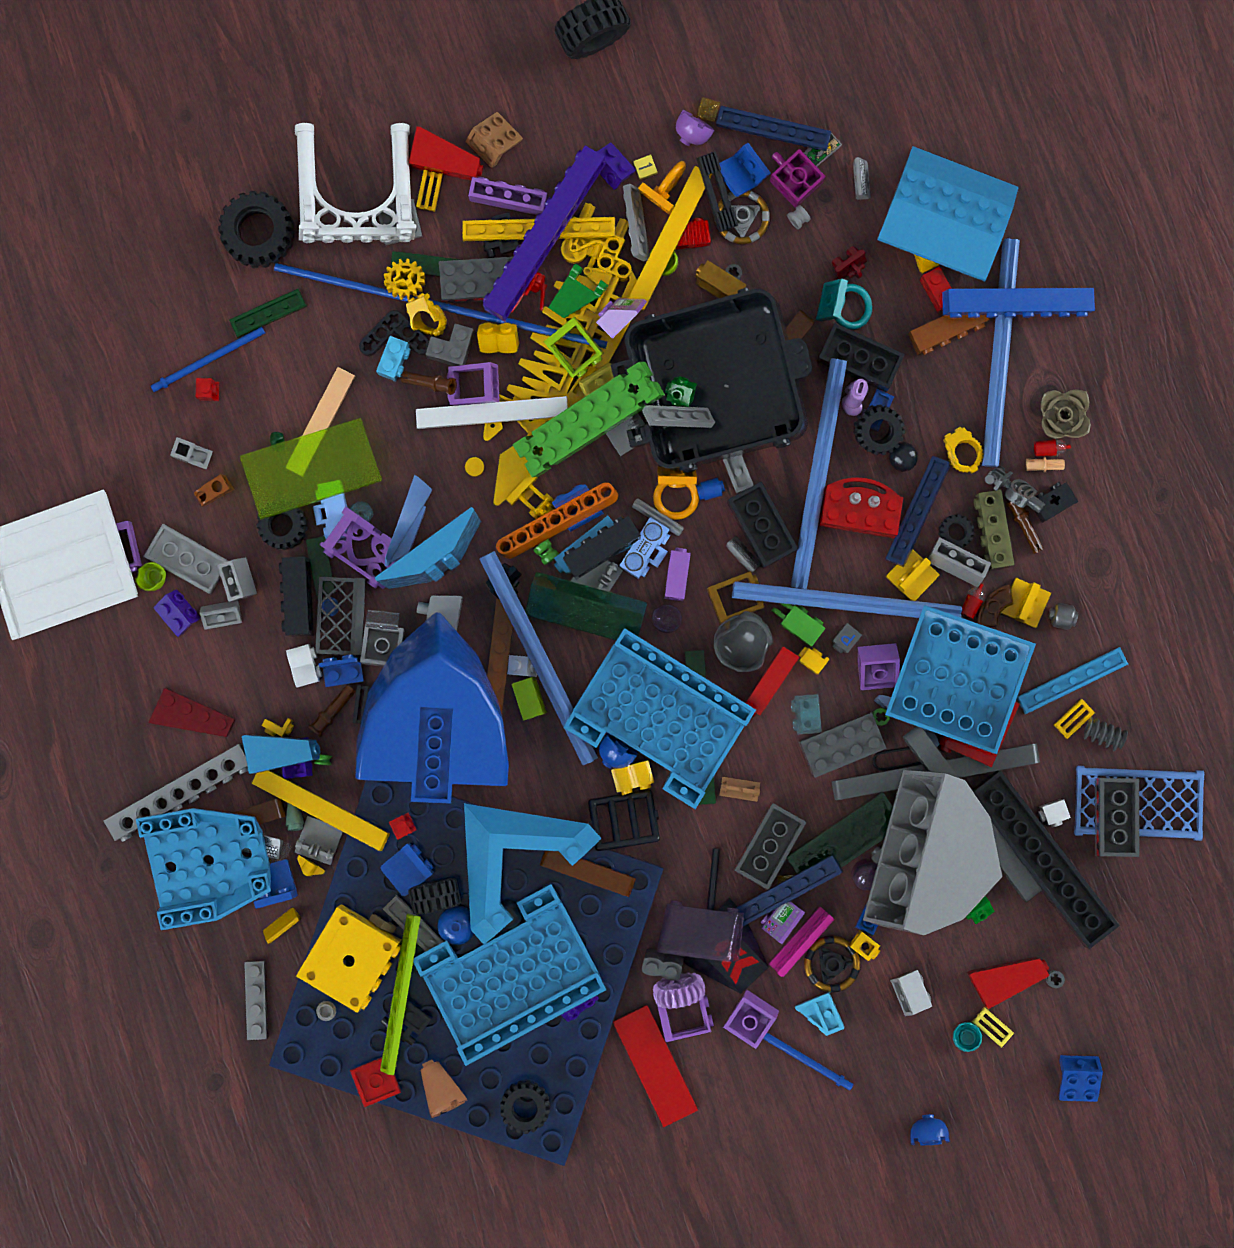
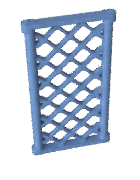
M1076 766L1074 835H1095V815L1090 818L1084 812V809L1089 804L1095 806V797L1090 799L1085 790L1091 784L1095 787V778L1098 776H1105L1106 778L1112 776L1113 778L1124 777L1128 779L1129 777H1132V779L1144 778L1146 786L1139 791V796L1146 802V805L1139 810V815L1145 820V825L1142 829H1139V836L1193 838L1194 841H1202L1204 771L1178 772ZM1082 775H1086L1089 783L1081 789ZM1155 778L1163 779L1166 784L1160 792L1152 786ZM1174 779H1182L1185 785L1178 793L1171 786ZM1194 780H1198L1197 793L1191 788ZM1148 787H1151L1156 793L1150 801L1142 795L1143 791ZM1168 787L1175 793V796L1169 802L1162 797V792ZM1187 788L1194 794V797L1188 803L1181 797V793ZM1081 794H1084L1088 799V803L1083 808H1081ZM1157 797H1160L1165 802V806L1159 811L1152 806V802ZM1176 798H1179L1184 803V807L1178 812L1171 806V803ZM1196 798H1197V813L1190 807V804H1191ZM1147 806H1150L1155 811V815L1150 820H1147L1142 815V811ZM1166 807H1169L1174 812V816L1169 821H1166L1161 815V812ZM1185 808H1189L1193 813V817L1188 822L1180 816V813ZM1081 813L1088 819L1085 826H1080ZM1157 816L1165 823L1162 829H1154L1151 824L1152 820ZM1176 817H1179L1184 823L1181 830H1173L1170 825L1171 821ZM1197 817L1196 831H1192L1190 822Z

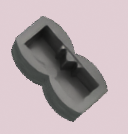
M647 949L642 972L650 976L661 975L667 980L676 981L680 979L684 958L674 953L665 954L657 949Z

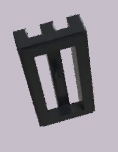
M357 685L352 723L361 724L368 691L371 689L370 686ZM361 689H363V690H364V696H363L361 719H360V720H357V719H358V712H359Z

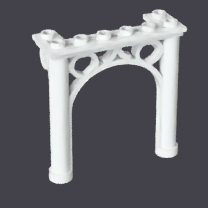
M309 123L295 125L300 202L299 240H303L305 243H312L315 240H322L325 243H331L334 240H342L345 243L353 242V240H361V242L365 243L372 242V240H380L381 242H391L392 240L410 242L414 240L416 224L412 221L408 144L410 126L408 124L396 123L391 125L394 181L392 193L379 207L361 213L341 211L329 205L321 197L315 181L314 125ZM395 197H396V214L394 213L393 210H391V209L388 208V207L392 204V202L394 201ZM315 199L323 207L316 215ZM329 212L336 217L337 221L333 225H324L320 221L321 216ZM384 212L391 216L392 222L382 225L376 221V217ZM372 217L371 221L374 227H361L363 223L369 222V218ZM341 218H344V222L349 223L352 227H339Z

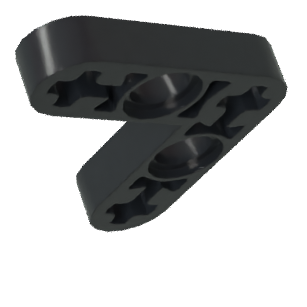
M393 310L388 312L361 340L359 348L365 356H372L388 341L390 336L396 333L405 342H408L409 346L416 353L425 355L429 340L419 330H415L410 338L404 337L403 331L406 328H411L410 322L400 312ZM398 315L399 322L397 324L393 322L390 325V327L392 328V330L390 331L388 327L384 325V323L386 322L389 325L392 321L390 317H396ZM384 328L387 331L384 338L376 336L378 329ZM373 335V337L375 338V340L378 341L379 343L376 344V343L374 342V343L371 345V347H372V350H371V351L368 350V349H367L366 351H364V349H365L364 344H365V343L370 344V343L373 341L370 337ZM417 335H420V337H418L417 339L421 343L426 342V349L424 350L421 348L420 350H418V344L415 341L413 342V344H411L410 342L415 340Z

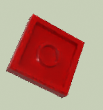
M382 1057L350 1070L364 1107L401 1093L395 1074L388 1075L380 1070Z

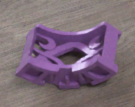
M345 506L341 512L344 515L326 541L320 543V546L325 548L323 552L331 558L335 555L368 578V584L374 588L379 586L384 589L385 586L375 580L372 572L374 569H378L381 573V567L378 563L382 562L385 565V557L392 539L384 533L380 536V530ZM358 529H362L361 536H353V533L357 534ZM372 534L371 549L375 557L355 558L352 540L361 541ZM341 536H345V540L339 539L341 538ZM336 543H341L339 549L333 548ZM379 543L383 544V548L379 549L382 554H379L376 549V545ZM346 551L348 559H346L340 554ZM393 561L389 566H386V567H387V568L390 567V566H391L392 564H394L396 561ZM356 565H359V566H365V565H367V567H366V572L363 571L362 569H360V568H359L358 566H356Z

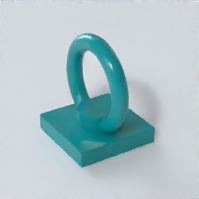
M838 279L826 282L823 285L816 320L823 322L835 319L839 325L851 330L861 328L869 321L872 314L871 297L863 287L857 284H847V280ZM849 291L858 293L865 304L863 316L855 322H849L841 316V310L845 304V293Z

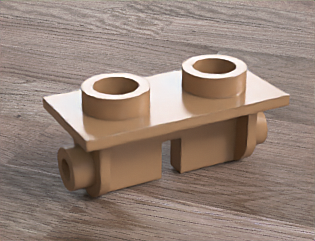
M722 777L719 796L758 801L760 794L759 782Z

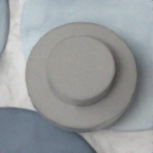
M330 1001L321 1002L316 1009L317 1016L323 1021L333 1019L336 1015L335 1005Z

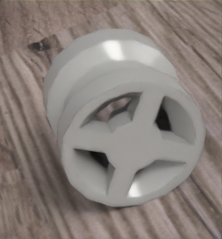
M798 205L794 212L787 214L789 221L796 229H800L804 222L811 220L809 214L801 205Z

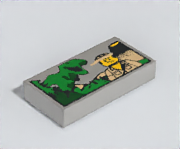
M831 133L827 152L808 148L804 154L818 167L839 149L842 144Z

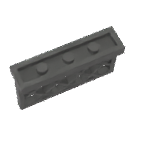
M319 577L315 654L361 656L364 627L365 578ZM323 581H331L336 588L327 594L323 590ZM345 582H354L353 591L346 595L340 587ZM337 589L345 596L339 604H336L330 598ZM322 592L326 595V597L323 600ZM327 598L335 605L328 614L322 609V603ZM348 599L353 607L346 615L339 606ZM338 608L345 617L336 624L329 615ZM321 612H323V613L325 614V616H324L322 619H321ZM326 618L335 625L327 633L321 628V622ZM347 618L352 624V629L345 634L338 625ZM337 627L344 636L335 643L328 634ZM322 631L324 633V636L320 638V633ZM325 637L334 644L328 650H320V641ZM345 637L351 643L350 651H342L337 646Z

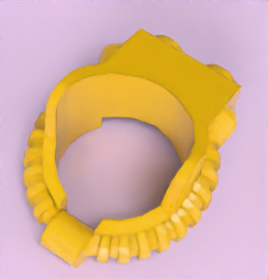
M421 293L417 298L412 297L408 299L406 307L407 313L410 316L412 330H420V332L427 335L434 334L435 337L442 335L447 319L442 309L437 304L434 305L433 301L428 300L430 298L429 294ZM420 311L429 313L434 322L439 321L438 327L436 329L427 327L421 320Z
M959 427L952 435L951 433L945 435L943 441L948 450L949 462L953 468H956L955 470H959V472H970L971 474L979 470L978 466L982 463L984 453L982 445H980L981 443L972 438V433L967 431L965 427ZM969 443L975 448L977 457L973 465L964 466L959 464L955 455V448L958 444Z

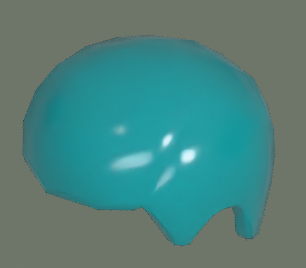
M964 1022L955 1028L952 1039L959 1050L971 1052L978 1049L982 1043V1033L979 1027L973 1023Z

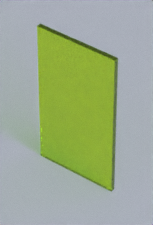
M361 418L240 456L260 520L382 481V476L375 462Z

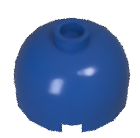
M608 732L599 744L600 757L603 759L602 763L608 768L622 769L628 767L637 757V751Z
M455 906L441 913L437 928L439 935L444 941L447 940L451 945H461L467 943L473 937L474 933L471 931L469 909L464 906Z
M931 1114L922 1115V1119L917 1120L910 1130V1142L912 1145H915V1141L920 1142L921 1146L940 1145L942 1140H945L946 1143L950 1142L946 1124L942 1120L934 1118V1115Z

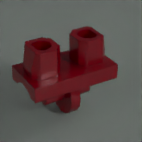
M852 246L846 251L847 260L843 261L840 256L832 260V266L837 279H843L846 276L851 278L854 275L858 279L862 277L861 270L865 268L864 264L867 262L866 252L863 249L858 250L855 246Z

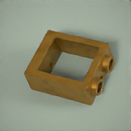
M707 260L705 265L701 263L696 271V284L717 298L737 294L738 290L746 288L745 283Z
M751 571L707 588L720 624L732 616L740 615L744 611L754 612L764 608V603L766 602L756 601L757 605L727 616L718 595V589L746 578L749 583L759 584L756 575H752Z

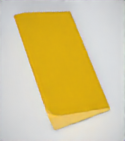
M294 908L289 909L263 930L267 943H272L301 920V916Z

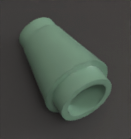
M288 803L286 814V827H288V831L303 830L305 823L301 810Z

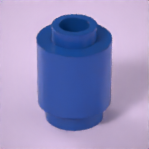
M718 478L702 481L699 485H696L699 500L704 499L706 501L720 497L722 492L725 491L723 481H719Z

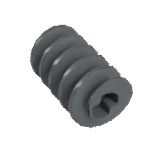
M1091 716L1084 730V739L1086 740L1090 735L1092 743L1098 739V745L1105 742V748L1113 745L1112 751H1115L1117 748L1122 749L1128 731L1124 730L1121 732V728L1116 727L1114 729V725L1109 724L1107 726L1105 721L1100 723L1098 718L1093 720Z

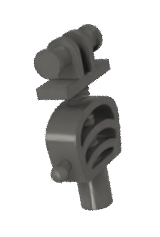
M1002 466L994 468L985 477L986 483L995 484L993 489L996 491L1002 486L1006 487V498L1021 508L1028 505L1039 513L1045 506L1044 502L1035 497L1038 492L1024 480L1016 479L1011 482L1009 479L1013 472L1005 473V468Z

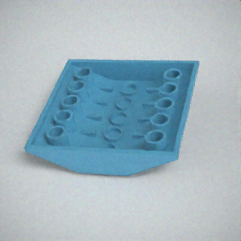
M912 146L877 240L985 282L1011 216L1018 187Z
M472 507L377 575L375 580L388 589L440 580L445 576L443 573L446 570L450 569L452 571L460 565L459 561L463 558L481 523L475 510Z
M924 605L885 715L997 754L1036 644Z

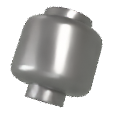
M1057 603L1054 608H1050L1048 619H1051L1053 627L1069 630L1072 626L1075 627L1078 612L1072 605Z

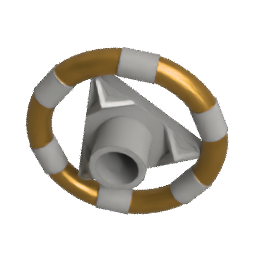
M748 191L739 197H748L759 205H731L738 223L735 229L740 237H736L727 230L720 232L725 239L732 243H753L763 236L770 222V212L766 202L760 195L753 191ZM732 192L728 193L729 201L736 198ZM722 199L718 203L720 211L724 208ZM761 208L762 224L759 230L748 237H744Z

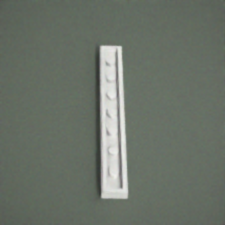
M568 397L416 409L417 429L554 418L568 408Z

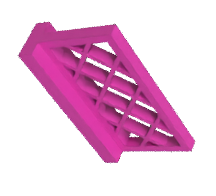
M819 906L768 964L774 968L777 974L784 977L835 919Z

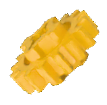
M399 259V264L392 262L393 267H387L388 273H384V284L387 287V292H392L394 298L399 295L400 300L404 296L407 299H410V295L417 297V291L422 292V286L425 285V273L422 272V267H417L416 261L410 264L409 259L405 263L401 259Z

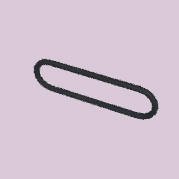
M910 747L878 752L873 757V765L880 771L920 765L921 762L880 768L875 763L878 755L911 750Z

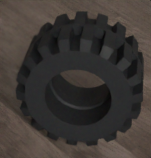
M877 404L876 406H868L869 409H863V413L861 415L858 414L856 417L858 421L854 422L856 428L853 431L856 435V441L866 451L874 455H886V452L892 453L893 448H898L900 446L898 445L899 441L902 442L904 439L902 437V434H905L903 426H905L904 422L901 421L899 414L887 406ZM877 420H886L889 425L887 435L880 440H873L869 434L871 425Z
M276 500L272 504L268 503L265 509H261L260 512L262 513L257 517L259 521L256 523V527L259 530V536L269 546L282 550L292 549L296 544L299 545L302 538H305V531L308 529L306 526L307 519L303 511L293 503L285 500ZM281 514L290 516L293 522L291 531L285 536H277L272 531L273 520Z
M454 878L424 883L411 887L408 890L412 911L416 915L452 908L461 903L457 880Z
M526 1080V1082L518 1081L517 1084L513 1083L505 1091L500 1104V1114L503 1117V1122L508 1124L509 1129L516 1130V1133L524 1132V1134H528L530 1131L533 1133L538 1128H541L548 1119L550 1111L549 1096L545 1093V1089L539 1087L536 1082L531 1083L529 1080ZM527 1096L536 1102L537 1110L534 1115L521 1117L514 1111V1102L519 1097Z

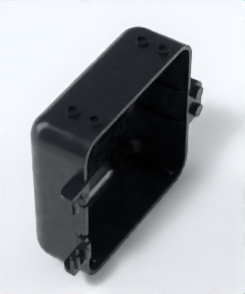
M743 288L738 290L737 294L658 316L655 314L647 315L644 317V320L637 321L629 327L625 336L629 360L611 364L613 378L620 375L619 368L624 367L626 372L621 374L628 375L627 369L638 362H646L653 376L649 377L650 380L658 382L665 396L654 403L647 404L645 402L644 405L675 406L666 400L668 395L665 393L666 386L675 377H685L690 382L697 383L694 399L689 407L708 408L715 421L712 428L652 426L646 420L644 426L626 430L631 448L650 444L653 458L660 466L673 471L687 473L698 470L697 466L769 447L784 448L790 446L792 441L804 435L808 427V417L798 379L805 378L811 374L812 363L807 344L802 339L794 338L788 340L780 305L769 292L763 289L749 290V288ZM641 435L642 440L636 442L635 436Z

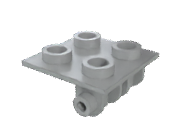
M638 413L606 433L620 457L633 449L630 447L626 430L636 429L645 425ZM641 435L635 436L636 442L642 440Z
M607 560L579 579L575 580L573 577L570 582L603 602L623 570L614 562L611 563Z
M307 816L300 838L295 845V853L331 865L343 832L321 820Z

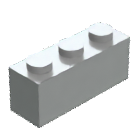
M940 537L928 557L932 565L976 587H979L991 565L990 562Z

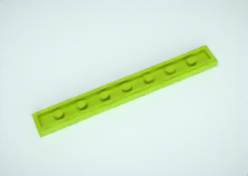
M413 914L406 915L380 1069L388 1075H394L421 918Z

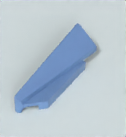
M414 475L385 557V566H389L391 562L402 558L411 551L425 514L426 506L424 504L429 498L432 489L416 475Z

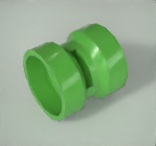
M549 539L533 550L536 555L541 557V562L544 566L559 555L558 551L551 547L552 543Z

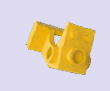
M529 473L506 498V501L513 506L520 500L530 509L529 514L534 519H537L556 508L552 504L554 499L549 494L543 495L532 485L538 477L532 478ZM534 493L543 500L537 508L528 502Z

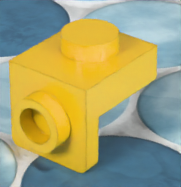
M290 718L286 720L283 727L268 719H265L261 725L266 728V733L272 736L277 734L281 737L289 735L294 727L292 725L293 720Z

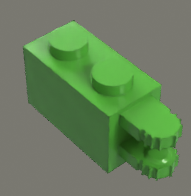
M780 603L783 607L790 610L786 616L779 609L773 607L771 611L782 619L779 625L809 647L814 645L825 630V627L822 626L824 623L817 617L811 618L807 615L808 611L801 605L796 607L795 605Z

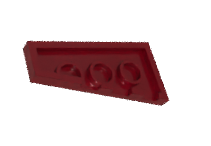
M164 688L148 723L228 737L235 719Z

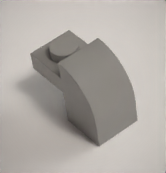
M176 437L170 456L185 463L207 469L213 451Z

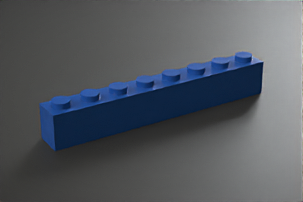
M1094 288L947 289L942 292L943 315H950V318H961L962 315H968V318H978L980 315H986V318H996L998 315H1004L1005 318H1013L1016 315L1030 318L1034 317V314H1040L1042 318L1052 317V314H1058L1059 317H1069L1070 314H1076V317H1087L1088 313L1095 311Z

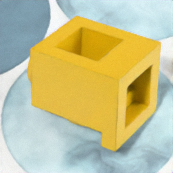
M804 647L798 655L801 657L798 661L816 675L820 673L829 661V658L825 657L823 659L821 658L823 655L815 648L811 650L807 647Z
M860 930L849 945L867 961L870 959L874 960L880 952V945ZM863 943H868L866 950L862 949Z

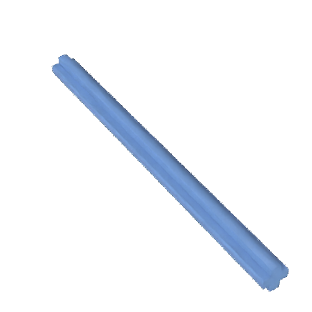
M1007 238L1003 240L998 289L1016 287L1020 243L1018 239ZM998 315L995 319L984 455L982 460V466L998 467L1000 460L1013 319L1005 318L1004 315Z
M833 358L830 360L798 550L791 581V587L807 589L847 365L845 360Z
M494 551L480 558V561L564 726L574 708ZM565 729L582 765L591 763L598 758L592 745Z
M734 582L732 598L914 618H920L924 605L960 618L962 606L743 582Z

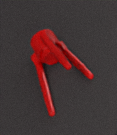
M536 272L511 313L518 306L524 295L527 296L530 291L538 292L541 290L540 310L544 309L547 285L544 284L545 276Z

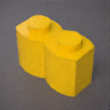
M488 322L479 325L477 336L480 352L515 353L518 351L517 325L510 323L497 325Z
M649 760L634 763L622 769L611 770L616 791L621 792L622 795L632 793V789L640 787V790L651 788V784L654 783Z

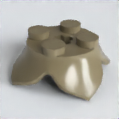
M1075 389L1061 393L1052 390L1044 394L1041 401L1043 415L1041 423L1047 436L1055 439L1062 437L1079 438L1089 433L1091 423L1090 419L1086 416L1089 408V397L1086 391ZM1060 412H1067L1066 417L1068 419H1062Z

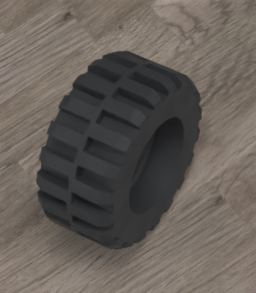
M586 0L584 3L575 6L574 9L569 10L566 15L560 18V21H557L555 34L566 56L571 59H580L596 54V52L602 51L614 44L615 41L627 33L631 21L620 0Z
M250 191L249 195L241 193L239 194V199L235 200V198H232L230 200L231 205L229 207L225 205L223 208L224 215H220L219 222L221 225L218 226V232L221 234L222 244L236 261H240L245 266L251 265L252 268H258L259 265H262L265 268L269 267L271 262L274 264L278 263V258L281 256L284 258L287 255L286 250L291 249L293 244L291 240L294 239L295 235L293 231L294 223L289 212L282 202H279L273 195L269 196L266 192L261 191L260 194H257L256 191ZM254 214L269 216L274 223V231L270 239L257 246H250L244 243L239 234L244 220Z

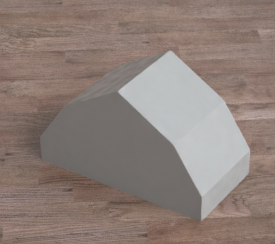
M903 770L863 921L882 927L926 935L963 920L1002 878V872L991 818L967 782L946 773Z

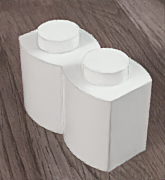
M310 644L286 650L296 688L319 682V677H322L321 669L319 666H316L314 660L317 658L316 650L314 647L311 648Z

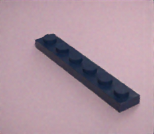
M720 106L716 126L826 152L831 137V131L725 106Z
M932 456L901 523L898 535L895 537L885 558L887 561L902 567L905 566L951 466L950 462Z
M833 854L735 907L733 911L742 926H745L843 873V870Z

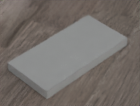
M165 524L161 525L143 556L208 594H212L221 578L217 565L228 562L227 559Z

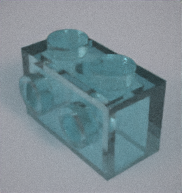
M819 694L794 696V700H791V710L795 712L796 719L792 720L793 731H797V734L822 733Z

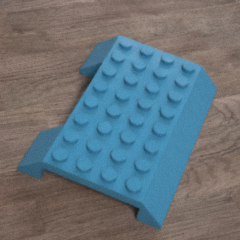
M624 628L577 702L563 728L595 748L606 732L671 771L662 789L696 809L705 794L704 791L740 732L749 723L756 709Z
M552 884L517 902L527 922L460 958L457 957L446 940L415 957L413 960L420 977L424 978L458 1046L457 1050L465 1066L606 991L594 962Z

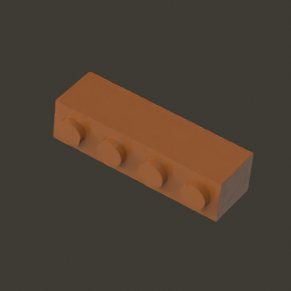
M944 315L910 331L908 336L917 355L921 353L927 355L933 352V348L938 345L942 348L950 344L951 339L957 337L959 340L968 336V332L973 329L977 332L985 328L989 318H986V315H980L978 318H968V315H962L961 318H950V315Z

